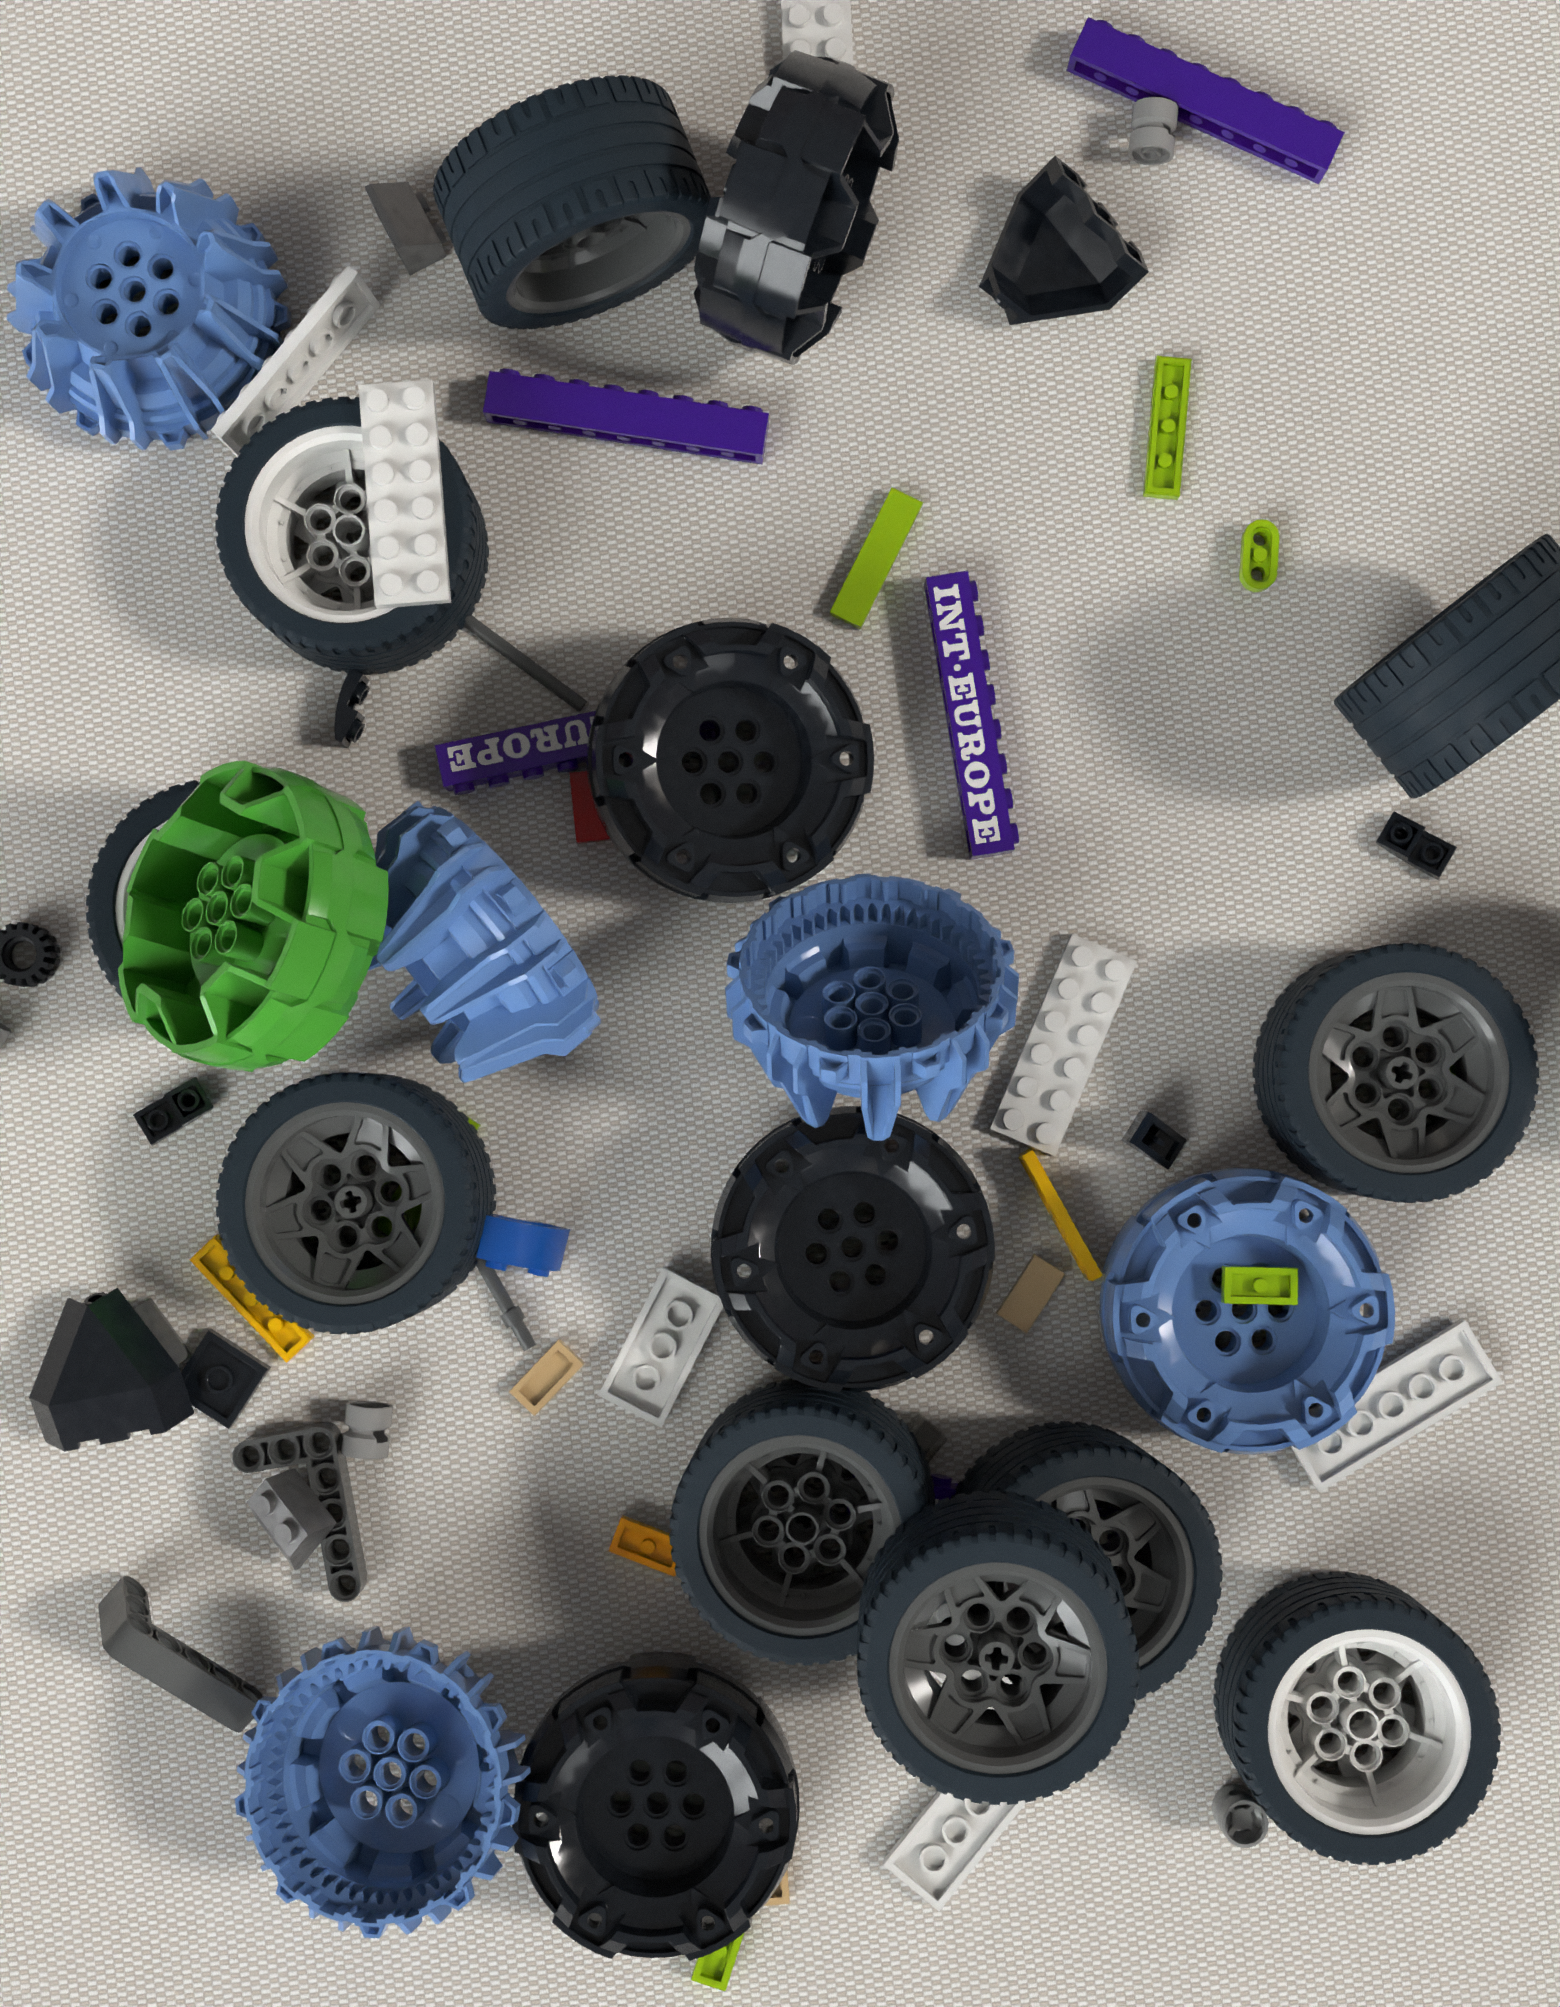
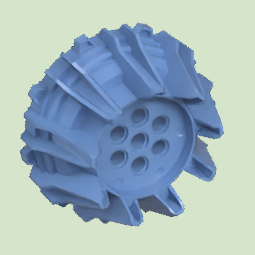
M141 167L136 168L134 174L117 170L96 172L93 174V181L98 196L93 193L82 199L81 212L73 218L51 199L44 201L34 215L35 226L32 225L30 230L47 247V250L43 257L41 256L39 259L16 261V280L7 285V290L16 298V310L7 314V320L19 332L32 335L31 342L22 350L26 364L30 367L26 377L40 391L50 389L45 400L59 414L74 409L77 410L76 425L92 436L100 432L110 444L116 445L123 436L130 438L141 450H146L153 440H162L170 451L184 449L187 438H190L193 434L198 433L203 440L209 438L207 431L213 428L219 415L228 410L238 398L243 386L253 380L261 370L264 361L272 356L283 344L284 341L280 337V332L291 327V312L288 307L278 303L277 298L288 286L279 270H269L278 260V257L270 243L265 242L266 239L254 223L241 226L236 225L239 208L229 194L225 193L217 199H213V192L206 181L201 178L190 184L163 180L158 185L157 191L154 192L150 179ZM136 256L140 257L138 263H136L134 266L127 267V264L131 258ZM173 269L170 277L160 279L161 274L165 270ZM112 279L107 288L99 289L100 284L104 280ZM145 291V295L140 301L132 302L136 293ZM179 304L176 312L166 314V310L170 305ZM117 313L115 321L105 325L106 318L111 314ZM151 326L146 336L138 337V333L143 327Z
M419 801L409 806L402 814L378 832L375 860L377 867L388 871V911L383 940L380 943L377 955L373 956L368 970L383 966L387 971H395L405 967L414 978L392 1001L390 1009L400 1020H404L421 1010V1013L431 1025L446 1021L433 1041L430 1050L432 1056L440 1064L456 1061L459 1065V1079L466 1083L544 1054L566 1056L592 1034L593 1029L601 1024V1019L596 1014V1011L599 1009V1001L594 985L588 977L584 966L568 944L564 935L536 898L484 840L446 809L436 806L426 808Z
M870 873L855 874V876H850L849 878L839 880L836 878L805 887L804 890L798 893H792L787 897L779 896L769 903V912L764 913L759 919L750 924V931L747 936L738 940L735 943V952L728 955L727 976L734 980L725 987L726 1011L728 1018L732 1019L734 1040L751 1049L773 1086L784 1089L798 1114L807 1124L814 1128L823 1126L829 1117L836 1094L839 1093L860 1098L867 1138L873 1141H883L891 1135L899 1107H901V1094L915 1089L927 1117L932 1121L940 1122L954 1109L975 1074L989 1068V1052L999 1035L1015 1026L1019 973L1009 966L1014 963V949L1010 940L1001 939V931L991 926L980 911L976 910L969 903L966 904L961 901L960 893L949 888L944 890L937 886L932 887L926 885L925 882L895 876L878 877Z
M373 1626L362 1632L358 1649L352 1648L341 1637L324 1644L322 1650L315 1647L300 1656L303 1672L292 1667L280 1673L276 1677L279 1696H264L258 1700L251 1712L257 1722V1726L243 1735V1740L249 1743L250 1746L246 1761L237 1766V1772L246 1779V1788L241 1795L235 1798L237 1815L247 1818V1822H250L253 1832L246 1836L248 1842L254 1841L258 1853L264 1861V1864L260 1866L262 1872L271 1868L278 1878L276 1894L286 1904L300 1899L309 1905L310 1918L315 1919L318 1915H322L338 1921V1930L342 1932L355 1923V1926L360 1927L364 1938H380L390 1923L398 1925L407 1935L412 1933L422 1923L423 1916L428 1915L435 1924H439L452 1912V1908L459 1911L475 1896L472 1885L473 1877L491 1881L501 1870L503 1865L494 1854L495 1849L507 1852L519 1838L510 1825L518 1821L521 1804L510 1796L508 1785L522 1781L531 1771L530 1766L519 1765L514 1748H517L526 1740L525 1734L514 1733L511 1729L499 1731L507 1718L501 1703H484L479 1697L490 1684L494 1675L490 1672L483 1678L478 1677L466 1664L471 1656L468 1651L459 1655L447 1667L440 1662L438 1645L425 1639L417 1643L413 1638L410 1627H403L394 1632L390 1642L383 1638L379 1626ZM379 1725L384 1726L388 1730L390 1735L389 1742L380 1738L378 1734ZM414 1733L423 1737L425 1749H419L415 1746L413 1742ZM355 1754L361 1755L365 1759V1770L360 1769L356 1765ZM390 1762L399 1765L401 1778L395 1777L391 1773L389 1768ZM425 1770H430L435 1774L437 1778L436 1785H431L426 1781L424 1777ZM366 1791H371L376 1795L377 1806H373L367 1801ZM402 1798L407 1799L412 1804V1814L406 1813L402 1809Z

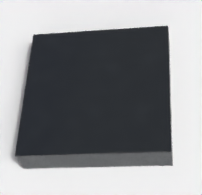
M210 1329L181 1374L192 1406L230 1429L271 1367L215 1330Z

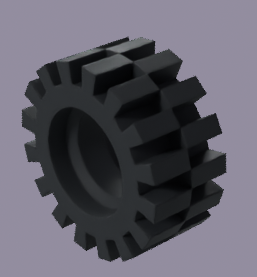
M24 922L10 923L5 925L6 930L0 929V979H4V983L20 987H35L38 983L44 984L47 982L48 979L46 977L48 975L53 976L56 970L53 969V966L60 963V959H56V953H60V947L54 945L57 940L54 936L48 934L50 931L38 925ZM28 941L36 949V960L30 967L21 969L14 964L12 951L18 943Z

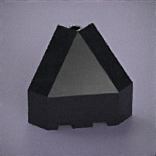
M1056 155L1017 194L979 285L982 290L992 296L995 302L1005 310L1009 325L1110 310L1149 272L1141 251L1133 241L1126 242L1120 232L1116 229L1119 225L1101 202H1095L1084 190L1088 185L1080 175Z
M118 1288L108 1294L104 1292L92 1294L84 1300V1303L67 1298L29 1396L46 1443L66 1452L79 1449L80 1442L99 1439L100 1445L128 1440L131 1436L130 1433L149 1429L151 1435L165 1433L194 1414L180 1368Z

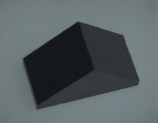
M1139 1111L1121 1141L1169 1170L1187 1140L1154 1114L1148 1111Z

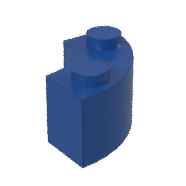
M498 1214L486 1215L476 1258L486 1260L485 1266L506 1271L507 1266L511 1265L528 1268V1273L548 1277L550 1271H560L570 1229L539 1221L522 1220Z

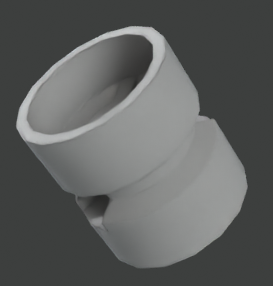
M1148 97L1134 103L1131 127L1134 131L1130 134L1128 156L1131 160L1144 165H1160L1173 159L1176 136L1171 133L1177 127L1179 108L1174 101L1163 97Z
M376 1401L347 1402L344 1423L349 1426V1430L343 1433L341 1454L358 1459L387 1458L390 1436L385 1433V1430L391 1427L393 1405Z
M1231 1784L1224 1786L1216 1793L1212 1801V1813L1228 1841L1241 1848H1250L1263 1841L1268 1832L1269 1822L1267 1814L1252 1792L1242 1785Z

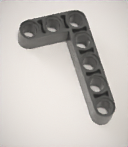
M320 1422L257 1434L246 1438L234 1448L232 1453L233 1464L239 1471L253 1473L306 1463L310 1488L328 1511L330 1503L338 1504L342 1508L343 1517L341 1519L333 1518L337 1524L320 1544L331 1596L340 1602L354 1600L366 1586L367 1570L346 1456L341 1454L343 1438L340 1429L331 1422ZM317 1432H323L329 1437L330 1446L328 1449H323L316 1444L315 1435ZM282 1439H288L294 1444V1455L283 1453L280 1448ZM247 1446H253L258 1450V1462H252L246 1457L245 1449ZM323 1468H330L336 1473V1483L329 1484L323 1480L321 1475ZM335 1539L345 1540L350 1547V1552L348 1554L339 1553L334 1546ZM341 1575L352 1576L355 1579L356 1588H345L341 1583Z
M123 1576L98 1605L101 1639L105 1651L117 1662L232 1731L242 1732L254 1719L251 1712L258 1700L264 1697L262 1693L253 1685L152 1624L147 1591L130 1576Z

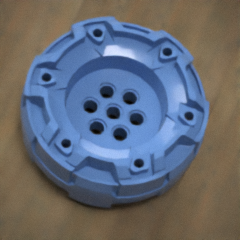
M1235 1167L1203 1172L1181 1179L1149 1199L1140 1208L1136 1216L1131 1215L1115 1238L1103 1267L1102 1273L1105 1276L1101 1283L1099 1314L1101 1332L1110 1361L1122 1384L1138 1405L1160 1425L1179 1437L1220 1453L1255 1455L1281 1451L1289 1446L1300 1450L1319 1442L1345 1425L1357 1413L1354 1405L1365 1394L1374 1379L1383 1357L1385 1345L1393 1344L1395 1329V1304L1389 1274L1381 1271L1379 1258L1374 1247L1357 1221L1346 1211L1347 1209L1321 1190L1292 1176L1258 1168ZM1302 1209H1307L1309 1216L1299 1219V1212ZM1222 1265L1298 1268V1305H1283L1282 1310L1278 1314L1271 1315L1268 1311V1304H1247L1246 1312L1239 1317H1235L1232 1313L1233 1304L1221 1302V1286L1213 1284L1212 1275L1216 1269L1222 1268ZM1202 1300H1208L1211 1304V1312L1205 1318H1198L1195 1312L1197 1304ZM1364 1304L1363 1316H1361L1359 1310L1361 1305ZM1259 1329H1264L1266 1332L1265 1343L1262 1346L1254 1347L1251 1342L1253 1333ZM1222 1331H1228L1231 1337L1230 1343L1227 1347L1218 1349L1215 1345L1216 1336ZM1311 1404H1318V1406L1309 1411V1407ZM1203 1408L1204 1419L1199 1420L1196 1414L1199 1409Z

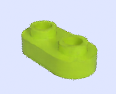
M1260 519L1253 521L1244 530L1241 537L1239 578L1242 585L1252 592L1265 591L1274 583L1277 577L1279 531L1268 520ZM1255 535L1261 536L1264 539V545L1255 544L1253 537ZM1251 571H1260L1262 580H1255L1251 575Z

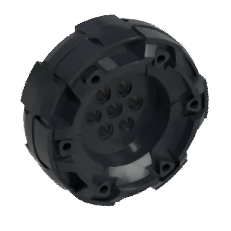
M797 50L791 52L785 60L770 69L769 77L760 83L752 93L749 104L727 148L726 153L736 159V163L732 165L723 191L724 198L711 197L706 211V219L694 266L698 285L693 294L699 311L700 324L713 329L732 345L791 365L797 364L803 352L830 333L842 313L843 307L832 303L842 276L863 266L879 222L870 202L879 169L881 167L892 172L895 167L899 135L892 107V100L895 95L892 84L856 70L853 65L831 57L812 56Z
M715 618L694 622L657 637L642 647L617 672L600 700L591 725L587 744V776L594 807L607 835L616 848L639 872L658 885L683 896L714 903H742L769 898L790 890L815 876L834 860L833 857L844 846L855 828L864 806V795L871 793L874 774V748L870 724L863 723L860 706L851 688L836 667L830 664L831 657L824 650L806 637L775 623L766 625L751 619ZM675 656H681L684 659L685 666L683 669H678L674 666L673 659ZM786 656L793 658L795 662L793 669H788L784 665V658ZM743 721L750 725L752 735L748 741L740 740L737 737L735 728L738 722ZM703 722H710L715 726L716 737L713 741H706L701 737L699 728ZM759 752L767 755L770 761V766L765 773L758 771L754 766V757ZM843 752L847 753L849 757V764L847 766L840 762V755ZM624 753V767L619 763V756ZM686 753L694 754L699 760V768L694 773L687 772L682 766V758ZM722 753H728L734 759L735 765L730 773L722 771L718 766V758ZM705 784L712 785L717 791V799L713 804H707L701 798V788ZM741 784H746L752 789L753 797L748 804H743L737 799L736 790ZM791 848L797 852V859L794 862H790L786 857L787 851ZM678 852L687 856L686 863L681 864L677 861L676 855Z
M861 1106L832 1107L826 1123L817 1128L810 1126L798 1116L778 1126L760 1139L745 1154L726 1182L718 1201L711 1233V1262L717 1292L732 1325L742 1339L758 1356L773 1365L776 1370L803 1384L834 1392H841V1390L860 1392L894 1386L912 1377L918 1378L943 1362L969 1334L968 1330L979 1316L987 1298L992 1280L993 1262L995 1261V1241L989 1209L980 1185L962 1157L935 1132L919 1122L898 1113L889 1138L883 1141H873L867 1138ZM888 1139H895L898 1143V1148L893 1153H888L884 1148V1144ZM778 1159L788 1161L789 1168L786 1172L781 1173L775 1169L774 1165ZM861 1202H868L874 1209L872 1218L865 1222L858 1221L853 1214L854 1208ZM830 1208L838 1213L839 1219L834 1227L825 1228L819 1224L818 1216L822 1210ZM962 1224L968 1225L970 1229L969 1234L964 1238L957 1235V1228ZM884 1230L894 1231L897 1236L896 1244L890 1249H883L877 1244V1237ZM850 1236L859 1238L862 1243L859 1253L852 1256L845 1254L841 1249L844 1239ZM820 1243L826 1248V1256L823 1260L813 1262L807 1258L806 1249L810 1244ZM742 1264H746L751 1268V1274L747 1277H741L737 1272V1268ZM872 1264L881 1265L885 1269L884 1278L878 1283H871L865 1278V1271ZM839 1270L846 1272L850 1277L849 1284L840 1290L833 1288L829 1284L831 1274ZM929 1330L932 1332L933 1336L929 1342L919 1340V1335L922 1331ZM813 1350H819L823 1353V1358L819 1362H813L810 1360L809 1354Z
M674 1652L631 1654L628 1661L612 1663L588 1674L574 1683L555 1700L535 1728L526 1746L520 1765L530 1766L531 1773L522 1781L515 1783L513 1799L521 1804L518 1821L512 1825L513 1830L519 1837L514 1844L515 1853L520 1855L527 1876L538 1895L553 1912L552 1923L575 1942L599 1955L610 1959L616 1953L645 1958L685 1955L691 1961L711 1954L740 1937L751 1927L752 1916L769 1901L786 1873L790 1860H792L799 1824V1784L788 1741L780 1723L761 1696L757 1698L745 1685L723 1671L707 1664L696 1662V1656ZM638 1759L644 1760L649 1764L650 1769L645 1772H638L634 1770L631 1763ZM678 1760L683 1762L687 1769L681 1773H674L667 1765L672 1761ZM623 1791L629 1794L631 1800L623 1804L618 1803L612 1795L615 1792ZM654 1792H661L667 1797V1801L663 1804H655L649 1799V1795ZM690 1793H697L703 1797L704 1801L699 1805H691L686 1801L685 1797ZM537 1813H543L538 1818L536 1817ZM634 1824H642L648 1829V1832L638 1836L631 1832L630 1827ZM671 1825H679L684 1829L685 1833L677 1837L672 1836L666 1831V1828Z

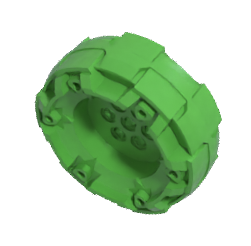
M233 761L217 766L200 776V784L180 805L160 830L153 828L138 857L127 888L129 894L123 935V963L118 968L122 997L132 1022L145 1025L149 1033L158 1042L183 1058L231 1070L253 1072L256 1068L271 1067L289 1059L305 1062L320 1051L337 1034L349 1018V1012L358 999L357 992L365 979L373 956L378 953L386 926L389 894L388 871L376 866L374 849L367 823L364 821L366 812L350 798L327 789L312 779L282 768L262 767L248 761Z

